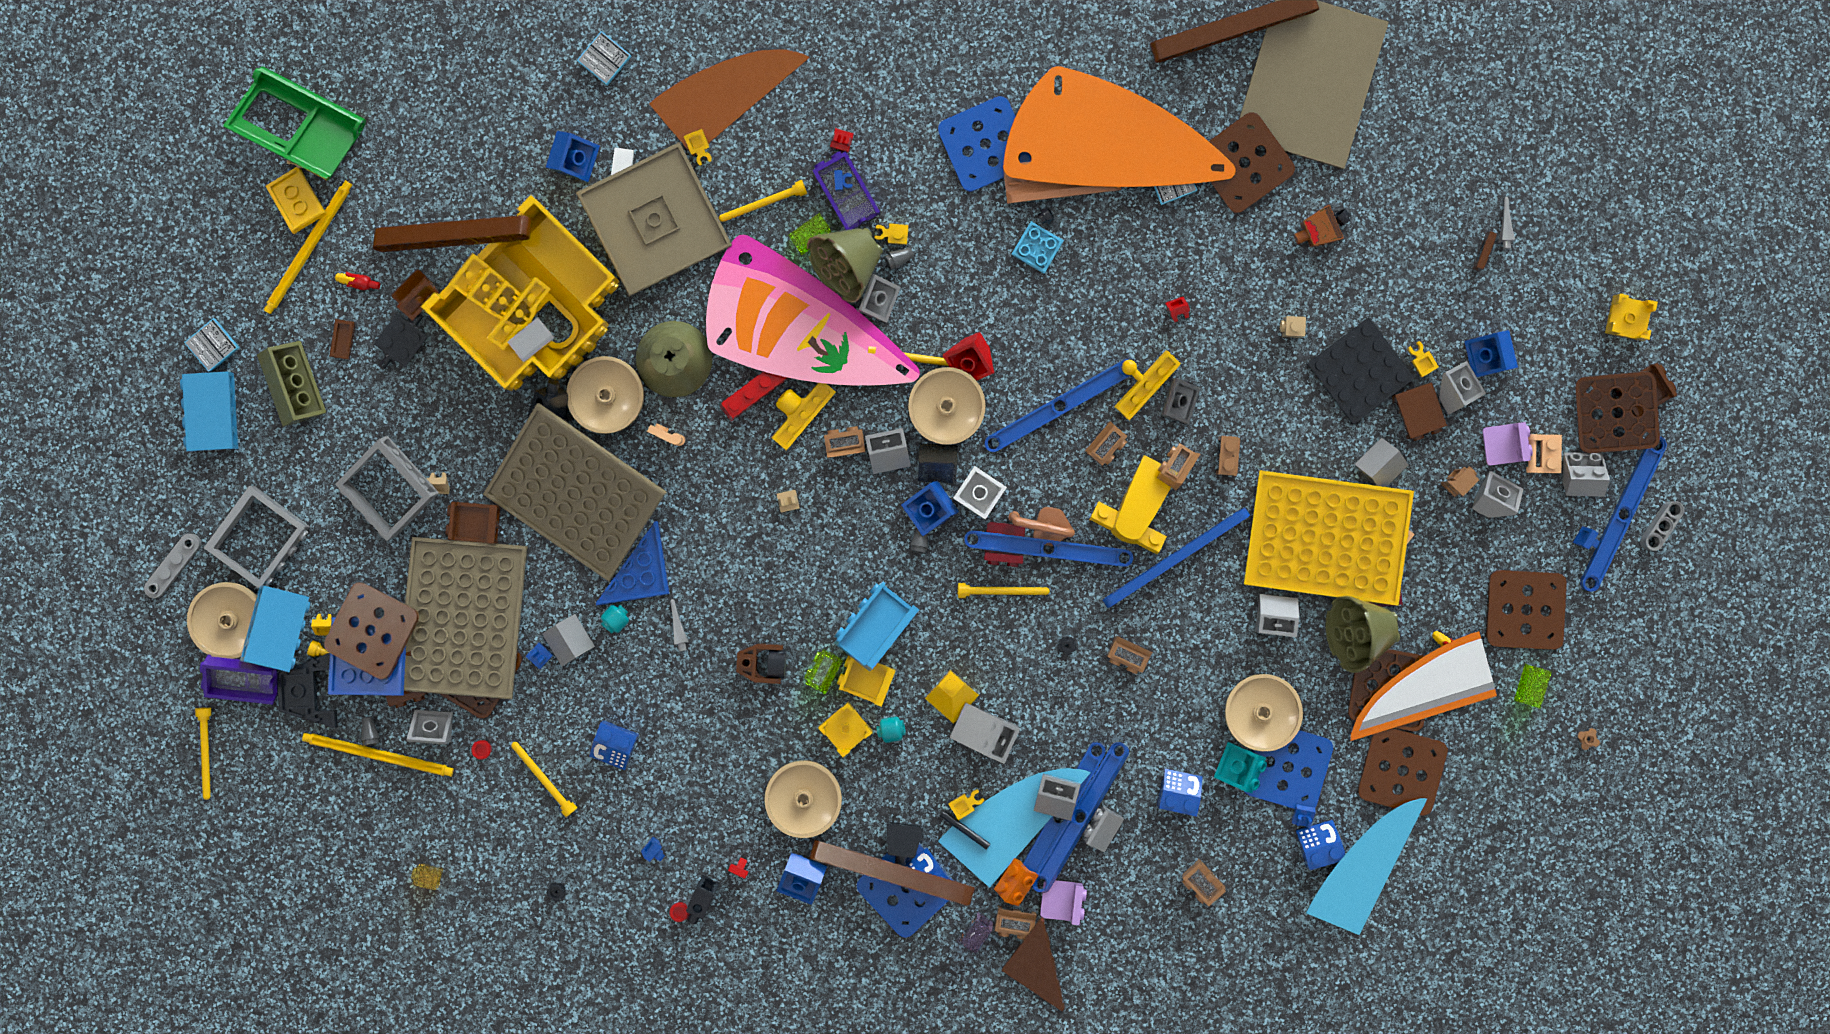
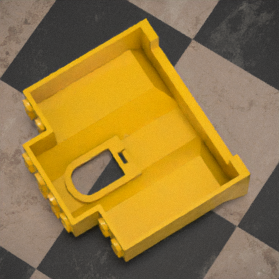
M532 195L517 208L520 211L518 215L531 218L530 238L525 241L489 243L477 257L500 274L520 293L534 276L550 287V291L536 308L535 315L550 301L572 323L573 331L570 337L561 343H555L551 340L523 362L509 344L502 350L487 338L500 319L485 311L451 285H448L440 294L434 293L421 306L504 389L510 391L513 389L515 391L518 390L524 383L522 380L527 375L530 377L537 370L536 366L552 379H561L570 368L578 366L584 359L582 356L586 352H592L597 346L596 342L608 331L607 327L609 324L593 308H598L605 301L604 297L608 293L612 294L618 288L617 284L620 282Z

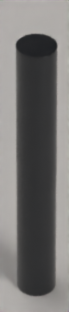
M946 811L941 813L940 817L984 849H988L990 846L988 841Z

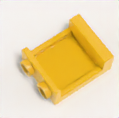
M848 656L844 667H847L845 674H840L837 682L840 685L839 690L856 695L882 707L896 670L877 663L869 672L856 660Z

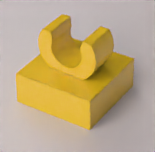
M318 614L317 620H312L311 627L315 635H327L331 629L332 616L328 614V618L322 620L321 614Z

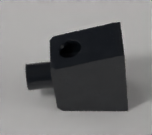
M549 379L547 387L535 391L527 419L538 403L562 420L567 419L568 393L559 387L560 382L558 380Z
M887 821L888 855L895 856V864L906 867L907 857L915 858L923 826Z
M702 875L686 909V912L689 913L687 917L688 922L697 924L700 918L704 919L720 882Z

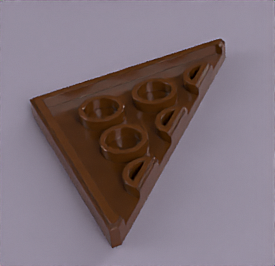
M1041 917L1004 964L1001 971L1063 1011L1065 1004L1063 1003L1056 966L1050 949L1051 945L1045 928V920Z

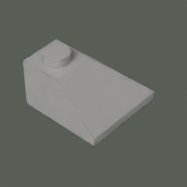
M1468 361L1443 373L1439 399L1448 414L1457 411L1486 394Z
M1489 471L1475 496L1472 509L1488 518L1516 515L1519 510L1523 488Z

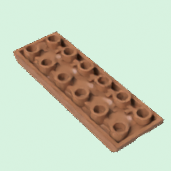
M1022 162L1021 164L1026 165L1030 162ZM1003 167L1007 204L1121 190V187L1067 185L1009 177Z

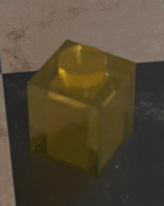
M419 864L417 868L413 869L411 879H414L413 885L436 890L440 885L443 868Z

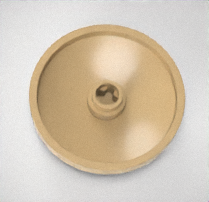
M596 357L584 362L571 375L567 385L568 408L572 416L581 426L596 433L609 434L627 428L640 414L644 402V388L639 375L629 364L614 357Z
M938 368L923 375L914 385L909 397V415L917 431L926 439L939 444H955L969 438L981 425L985 414V397L978 382L968 373L956 368Z
M232 582L213 584L199 592L191 602L187 613L188 631L196 646L212 657L231 659L241 657L257 595L247 587Z
M1259 674L1245 678L1232 689L1225 705L1227 727L1232 736L1249 749L1273 751L1282 748L1292 741L1301 727L1303 708L1299 695L1288 682L1277 676Z
M807 760L794 761L777 770L770 779L765 792V808L771 822L783 833L796 838H810L825 832L837 819L842 804L840 785L832 772L819 763Z

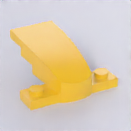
M473 253L449 282V285L468 299L500 319L487 338L502 350L506 348L509 344L508 341L518 331L524 329L532 321L536 307L551 289L534 276L520 293L500 274Z
M1144 455L1132 477L1119 510L1117 511L1098 501L1089 520L1111 530V533L1121 541L1138 544L1158 554L1167 536L1148 526L1171 488L1157 478L1160 474L1158 468L1161 463ZM1169 469V472L1173 473L1174 475L1178 474V472Z

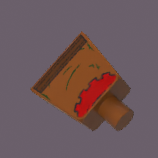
M1330 205L1325 206L1300 223L1302 231L1294 234L1297 244L1308 241L1310 248L1338 242L1344 238Z

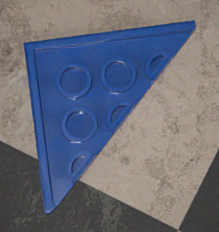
M658 521L653 523L649 531L639 542L633 553L597 600L596 606L670 594Z

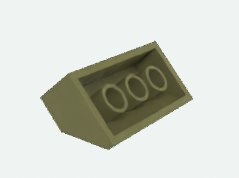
M301 341L269 347L257 354L283 427L326 413Z

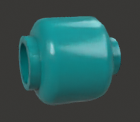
M614 605L609 606L601 615V625L610 633L621 632L629 622V618L626 616L628 611L621 605L618 607Z
M897 716L881 719L880 726H877L878 738L882 737L885 743L901 741L903 735H906L904 721L900 720Z

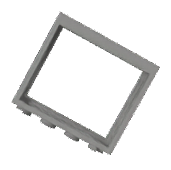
M388 436L378 439L335 484L339 491L352 502L353 507L364 515L365 520L373 525L378 534L386 541L396 537L439 494L435 487ZM378 450L422 497L393 527L383 519L349 481Z
M249 486L205 545L204 549L259 588V586L263 585L269 587L275 579L273 577L277 571L280 572L285 567V560L288 556L291 557L296 552V545L299 541H303L306 538L307 530L310 526L257 487ZM255 498L297 528L260 579L218 549Z

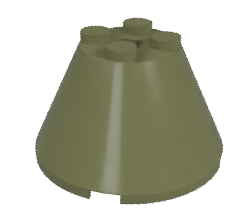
M856 228L818 234L810 238L807 243V249L810 248L811 252L809 256L810 263L823 284L835 293L842 295V300L856 302L859 300L876 268L880 255L883 253L881 246L876 244L872 238L870 230L867 228Z
M667 321L652 327L641 339L636 352V366L642 381L652 391L666 397H683L697 391L706 381L712 368L713 357L712 352L708 348L706 337L694 326L681 321ZM671 354H674L675 357H673L672 361L670 362L669 356Z
M1351 596L1338 597L1331 603L1333 605L1331 611H1327L1326 615L1327 641L1332 655L1338 657L1341 662L1339 665L1346 671L1358 673L1366 670L1391 646L1399 642L1398 616L1395 612Z

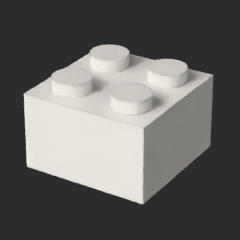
M974 466L953 499L983 519H986L1007 487Z

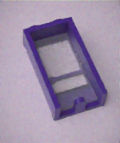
M839 151L832 155V159L828 162L821 161L814 166L813 174L845 230L855 229L880 215L877 205L846 151L844 153ZM834 170H842L843 175L851 173L852 178H846L845 183L852 184L853 188L846 189L843 187V192H836Z
M209 654L204 662L202 661L200 664V673L203 676L201 689H203L204 697L273 705L278 696L277 669L242 662L240 659L212 657Z

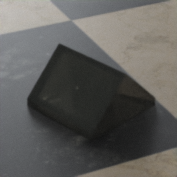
M919 443L918 482H935L938 480L939 483H956L958 445Z

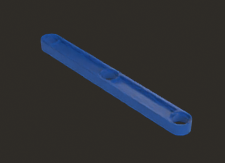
M1128 359L1122 360L988 436L985 440V448L990 452H996L1128 378L1131 375H1126L1121 370L1123 362ZM1061 400L1065 403L1063 411L1055 409L1054 404L1056 401ZM995 438L998 440L999 445L996 449L988 447L989 439Z
M1660 437L1661 448L1658 451L1653 448L1643 449L1602 534L1600 544L1595 549L1581 578L1580 585L1585 591L1593 592L1599 588L1666 450L1667 443L1664 438ZM1623 508L1628 511V517L1624 520L1619 517V511ZM1590 577L1595 581L1593 588H1588L1585 585L1586 580Z
M1244 507L1105 597L1102 600L1105 606L1109 608L1248 518L1250 514Z
M968 531L964 535L965 545L977 549L1123 567L1129 566L1133 561L1132 553L1126 549L981 531ZM970 534H976L978 537V542L974 545L969 544L967 541ZM1046 543H1051L1054 547L1051 554H1046L1043 550ZM1123 552L1129 555L1127 563L1119 561V555Z
M1093 742L1088 746L1076 768L1086 770L1090 774L1080 784L1075 807L1105 755V748L1099 742ZM1094 746H1100L1102 753L1099 756H1093L1091 749ZM1052 816L1042 827L1023 861V864L1029 871L1038 872L1068 820L1064 819L1062 822L1057 823L1053 820Z
M1116 742L1110 747L1077 803L1071 821L1068 820L1039 868L1037 872L1038 877L1032 885L1035 891L1046 893L1051 889L1127 759L1129 749L1125 744ZM1122 746L1124 753L1121 756H1116V748ZM1083 812L1085 820L1078 823L1076 816L1078 813ZM1040 879H1045L1046 886L1043 889H1039L1037 886Z

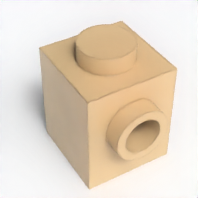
M1286 316L1283 318V321L1281 320L1280 332H1282V337H1305L1306 317Z

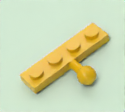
M1165 350L1142 375L1137 370V365L1133 360L1124 361L1122 364L1123 373L1132 375L1137 382L1114 407L1127 420H1130L1181 363L1169 351Z

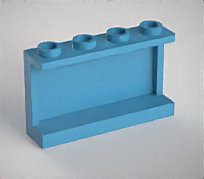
M234 373L182 374L180 388L183 390L181 406L184 410L182 425L186 435L183 438L186 451L238 449Z
M882 582L880 585L875 584L870 591L871 597L868 600L864 598L859 604L860 611L857 614L852 613L846 621L849 623L845 629L841 627L834 636L837 638L834 644L869 672L876 666L919 611L914 605L911 607L885 586V582Z
M264 585L259 586L240 661L290 672L296 661V658H294L295 650H298L300 646L299 634L305 627L304 615L308 613L310 608L309 597Z

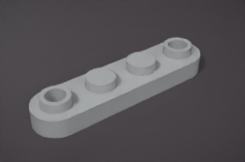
M185 534L149 578L144 586V591L148 597L159 598L163 596L200 549L201 540L196 534ZM188 540H191L192 545L190 547L187 546ZM153 585L156 586V591H155V592H153V591L151 590V587H152Z

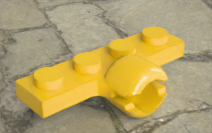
M817 383L804 398H801L791 389L786 390L777 400L776 405L786 414L787 419L771 438L787 450L836 391L826 383Z

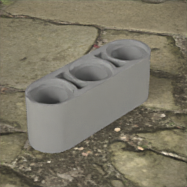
M1665 502L1661 506L1640 539V545L1643 549L1657 551L1663 546L1684 514V506L1680 502ZM1672 505H1674L1676 508V512L1674 513V515L1670 513V507ZM1661 521L1665 523V529L1663 531H1661L1659 528V524ZM1651 537H1653L1655 540V543L1652 547H1650L1648 544V541Z

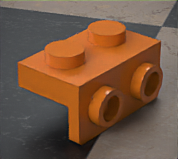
M1014 858L994 890L1006 903L1019 906L1037 879L1038 874L1029 871L1019 859Z

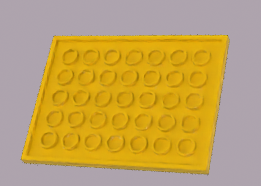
M1259 470L1244 584L1332 597L1351 596L1363 601L1398 606L1414 491Z

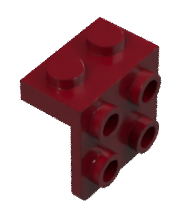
M989 522L987 524L986 532L1025 537L1024 527ZM994 550L984 551V560H988L990 565H999V562H1007V566L1018 567V564H1023V554Z

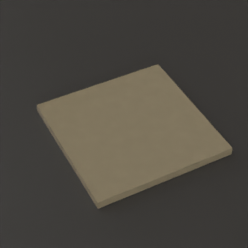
M680 142L576 192L629 297L732 246Z

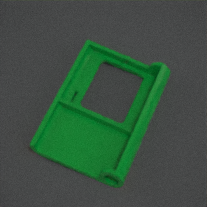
M264 66L256 68L252 75L254 79L253 84L223 127L309 172L329 180L362 133L366 119ZM260 92H265L307 114L291 140L285 141L243 119V116Z

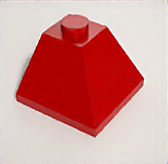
M981 332L964 338L942 355L950 368L960 369L971 375L976 381L994 373L990 347Z

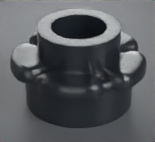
M1047 206L1043 209L1040 208V213L1038 214L1043 224L1047 222L1050 225L1051 221L1055 219L1052 212Z
M1342 209L1334 216L1337 223L1343 226L1350 221L1351 213L1347 212L1346 209Z
M1062 637L1057 646L1059 652H1062L1064 655H1071L1076 650L1075 640L1072 637Z
M551 883L549 889H547L548 897L553 901L563 899L566 895L565 886L562 883Z

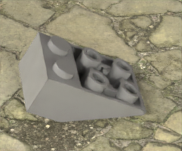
M965 703L950 738L1005 764L1020 728L1011 722Z

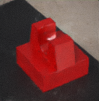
M835 128L830 148L849 153L854 133Z
M1184 297L1165 303L1174 322L1178 321L1177 316L1183 314L1185 318L1189 317L1190 308Z
M740 857L737 866L731 864L728 871L745 879L748 871L744 870V867L748 860Z

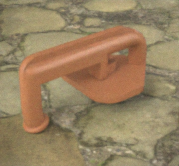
M1042 508L1038 514L1037 521L1022 518L1016 511L1009 514V520L1015 526L1033 529L1034 538L1062 541L1067 537L1075 535V531L1063 511L1057 508ZM1051 543L1045 544L1047 546H1053Z

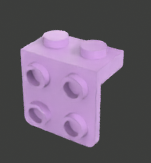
M1526 422L1483 428L1484 449L1488 465L1531 460L1530 456L1533 455L1532 446L1528 442L1530 429L1529 426H1526Z
M1055 880L1051 889L1046 893H1042L1041 917L1071 921L1072 925H1079L1080 920L1084 919V909L1081 907L1082 901H1086L1087 890L1084 889L1082 883Z

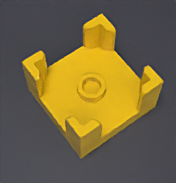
M1625 294L1614 295L1605 333L1638 341L1650 340L1651 330H1647L1650 314L1656 311L1658 302L1631 299L1629 295Z
M849 701L818 727L835 745L842 757L847 755L864 738L866 739L873 733V730Z

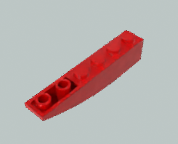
M763 371L720 404V408L732 422L789 378Z

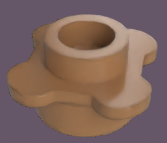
M1590 728L1589 731L1578 733L1582 749L1588 750L1589 747L1599 746L1600 741L1596 737L1597 731Z

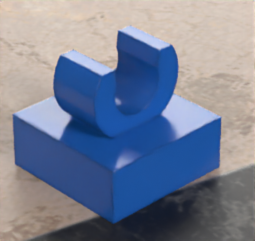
M834 170L836 192H843V187L846 189L853 188L852 184L845 183L846 178H852L851 173L843 175L842 170Z
M1582 526L1573 543L1588 550L1591 546L1597 549L1600 541L1596 537L1599 533Z
M538 642L526 657L536 667L541 669L552 658L553 654L543 644Z
M1296 804L1291 819L1292 824L1311 828L1316 813L1315 808Z
M652 837L641 850L643 857L649 862L653 858L661 861L665 856L661 850L662 846L659 840L655 837Z

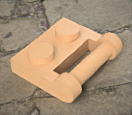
M660 424L650 425L647 432L674 445L682 446L685 443L683 435L678 433L670 434L668 433L669 429Z
M1530 434L1528 440L1529 445L1532 446L1533 455L1530 456L1531 460L1528 461L1526 473H1561L1562 435ZM1536 441H1540V467H1536Z

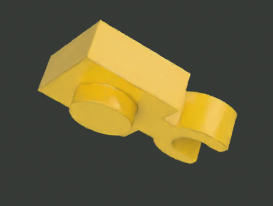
M700 129L685 135L684 138L691 155L694 153L698 155V165H702V156H706L708 161L711 162V155L705 151L710 146L703 130Z
M889 223V229L882 225H876V229L883 231L881 236H875L876 240L888 238V244L907 245L908 225Z
M1418 341L1416 342L1418 346L1417 351H1414L1411 346L1407 350L1411 355L1415 356V359L1411 362L1420 377H1424L1439 368L1430 351L1423 352V344Z
M978 789L973 790L968 798L964 793L948 803L958 820L975 811L972 805H979L984 802V798L980 800L974 798L975 794L979 793Z

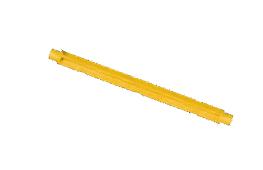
M345 180L342 186H339L330 204L325 209L326 215L318 220L304 245L280 280V283L267 300V305L264 308V311L272 314L274 309H277L286 291L350 193L351 183Z
M304 733L302 741L308 742L311 745L331 748L441 776L452 777L454 768H449L447 765L335 740L314 733Z

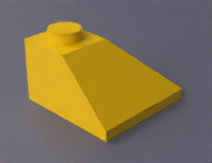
M949 670L925 699L954 724L964 704L968 703L971 705L979 695L955 673Z

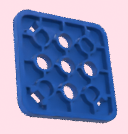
M999 96L943 120L938 126L940 138L961 186L966 191H976L1004 178L1003 165L1007 140L1002 142L998 139L997 135L999 132L1004 131L1009 137L1015 119L1011 105L1005 97ZM995 108L1002 110L1001 114L995 112ZM974 122H981L983 129L979 132L974 131L972 128ZM952 127L955 129L953 135L950 134ZM988 139L991 142L990 148H981V140ZM971 147L973 155L970 157L964 156L962 153L963 148ZM1028 152L1020 153V163L1031 162L1032 157ZM996 157L999 161L998 165L995 167L989 166L988 158ZM969 175L975 176L976 179L970 178Z
M1299 730L1292 741L1282 748L1273 751L1252 750V752L1263 757L1272 756L1275 761L1272 766L1266 767L1265 771L1260 773L1258 778L1260 786L1257 790H1253L1252 793L1245 792L1247 795L1295 809L1296 804L1316 808L1333 752V744L1329 739ZM1291 743L1298 745V751L1294 754L1288 751V746ZM1319 746L1322 753H1318L1316 747ZM1287 761H1290L1293 765L1290 772H1285L1282 768L1283 764ZM1309 767L1311 769L1309 777L1301 775L1302 768ZM1280 780H1286L1287 788L1285 790L1277 788V783ZM1306 795L1309 797L1308 799H1306V800H1304V801H1302V799H1301L1302 797H1304V796H1306Z
M920 844L918 846L916 855L924 850V848ZM888 852L881 858L882 860L895 863V856L888 855ZM907 857L906 863L912 858ZM863 875L857 881L858 892L894 931L904 938L914 934L949 901L932 895L925 900L924 905L917 906L914 903L915 898L911 892H904L900 885ZM870 883H873V889H870ZM890 895L897 896L898 903L896 905H890L887 902V898ZM902 921H909V925L902 924Z

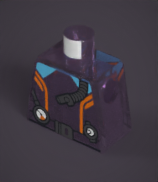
M977 912L957 942L976 954L992 932L993 922Z

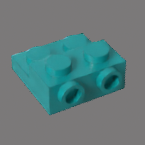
M1228 742L1214 778L1245 792L1252 793L1253 790L1255 791L1259 787V775L1267 767L1266 757Z

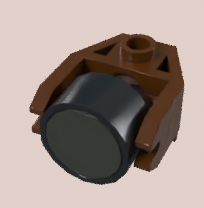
M757 643L737 652L736 672L755 683L781 684V678H785L786 650H783V645ZM768 649V677H763L757 672L758 653ZM744 659H748L750 665H745Z

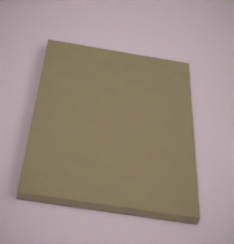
M1317 0L1320 8L1317 12L1266 28L1239 119L1249 112H1255L1262 118L1285 152L1345 169L1389 22ZM1247 125L1248 129H1254L1255 127L1252 125Z
M538 403L483 495L598 575L610 581L665 496L666 491Z
M412 537L405 604L418 612L419 620L406 644V652L411 651L412 656L406 655L404 691L513 700L527 546Z

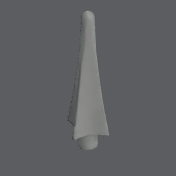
M1505 197L1499 243L1503 242V249L1508 250L1511 249V243L1515 240L1510 217L1509 199Z
M671 599L674 644L678 645L679 652L687 650L685 643L688 642V639L681 624L675 601Z

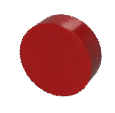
M486 740L475 742L471 748L472 755L480 760L487 758L492 751L490 743Z
M676 902L672 905L669 912L672 920L683 922L687 919L689 913L686 912L688 906L685 903Z

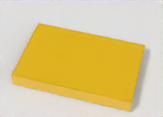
M295 167L266 185L268 192L293 234L326 215L301 168Z

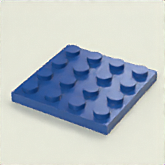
M332 617L331 627H332V625H333V623H334L336 617ZM359 618L351 620V625L354 628L359 625ZM373 625L369 626L367 629L368 635L372 636L375 634V627ZM386 634L383 638L386 645L392 640L390 634ZM336 639L337 646H339L340 641L339 639ZM364 642L359 645V652L364 653L367 650V645ZM406 646L392 674L387 679L376 678L330 653L328 695L404 696Z

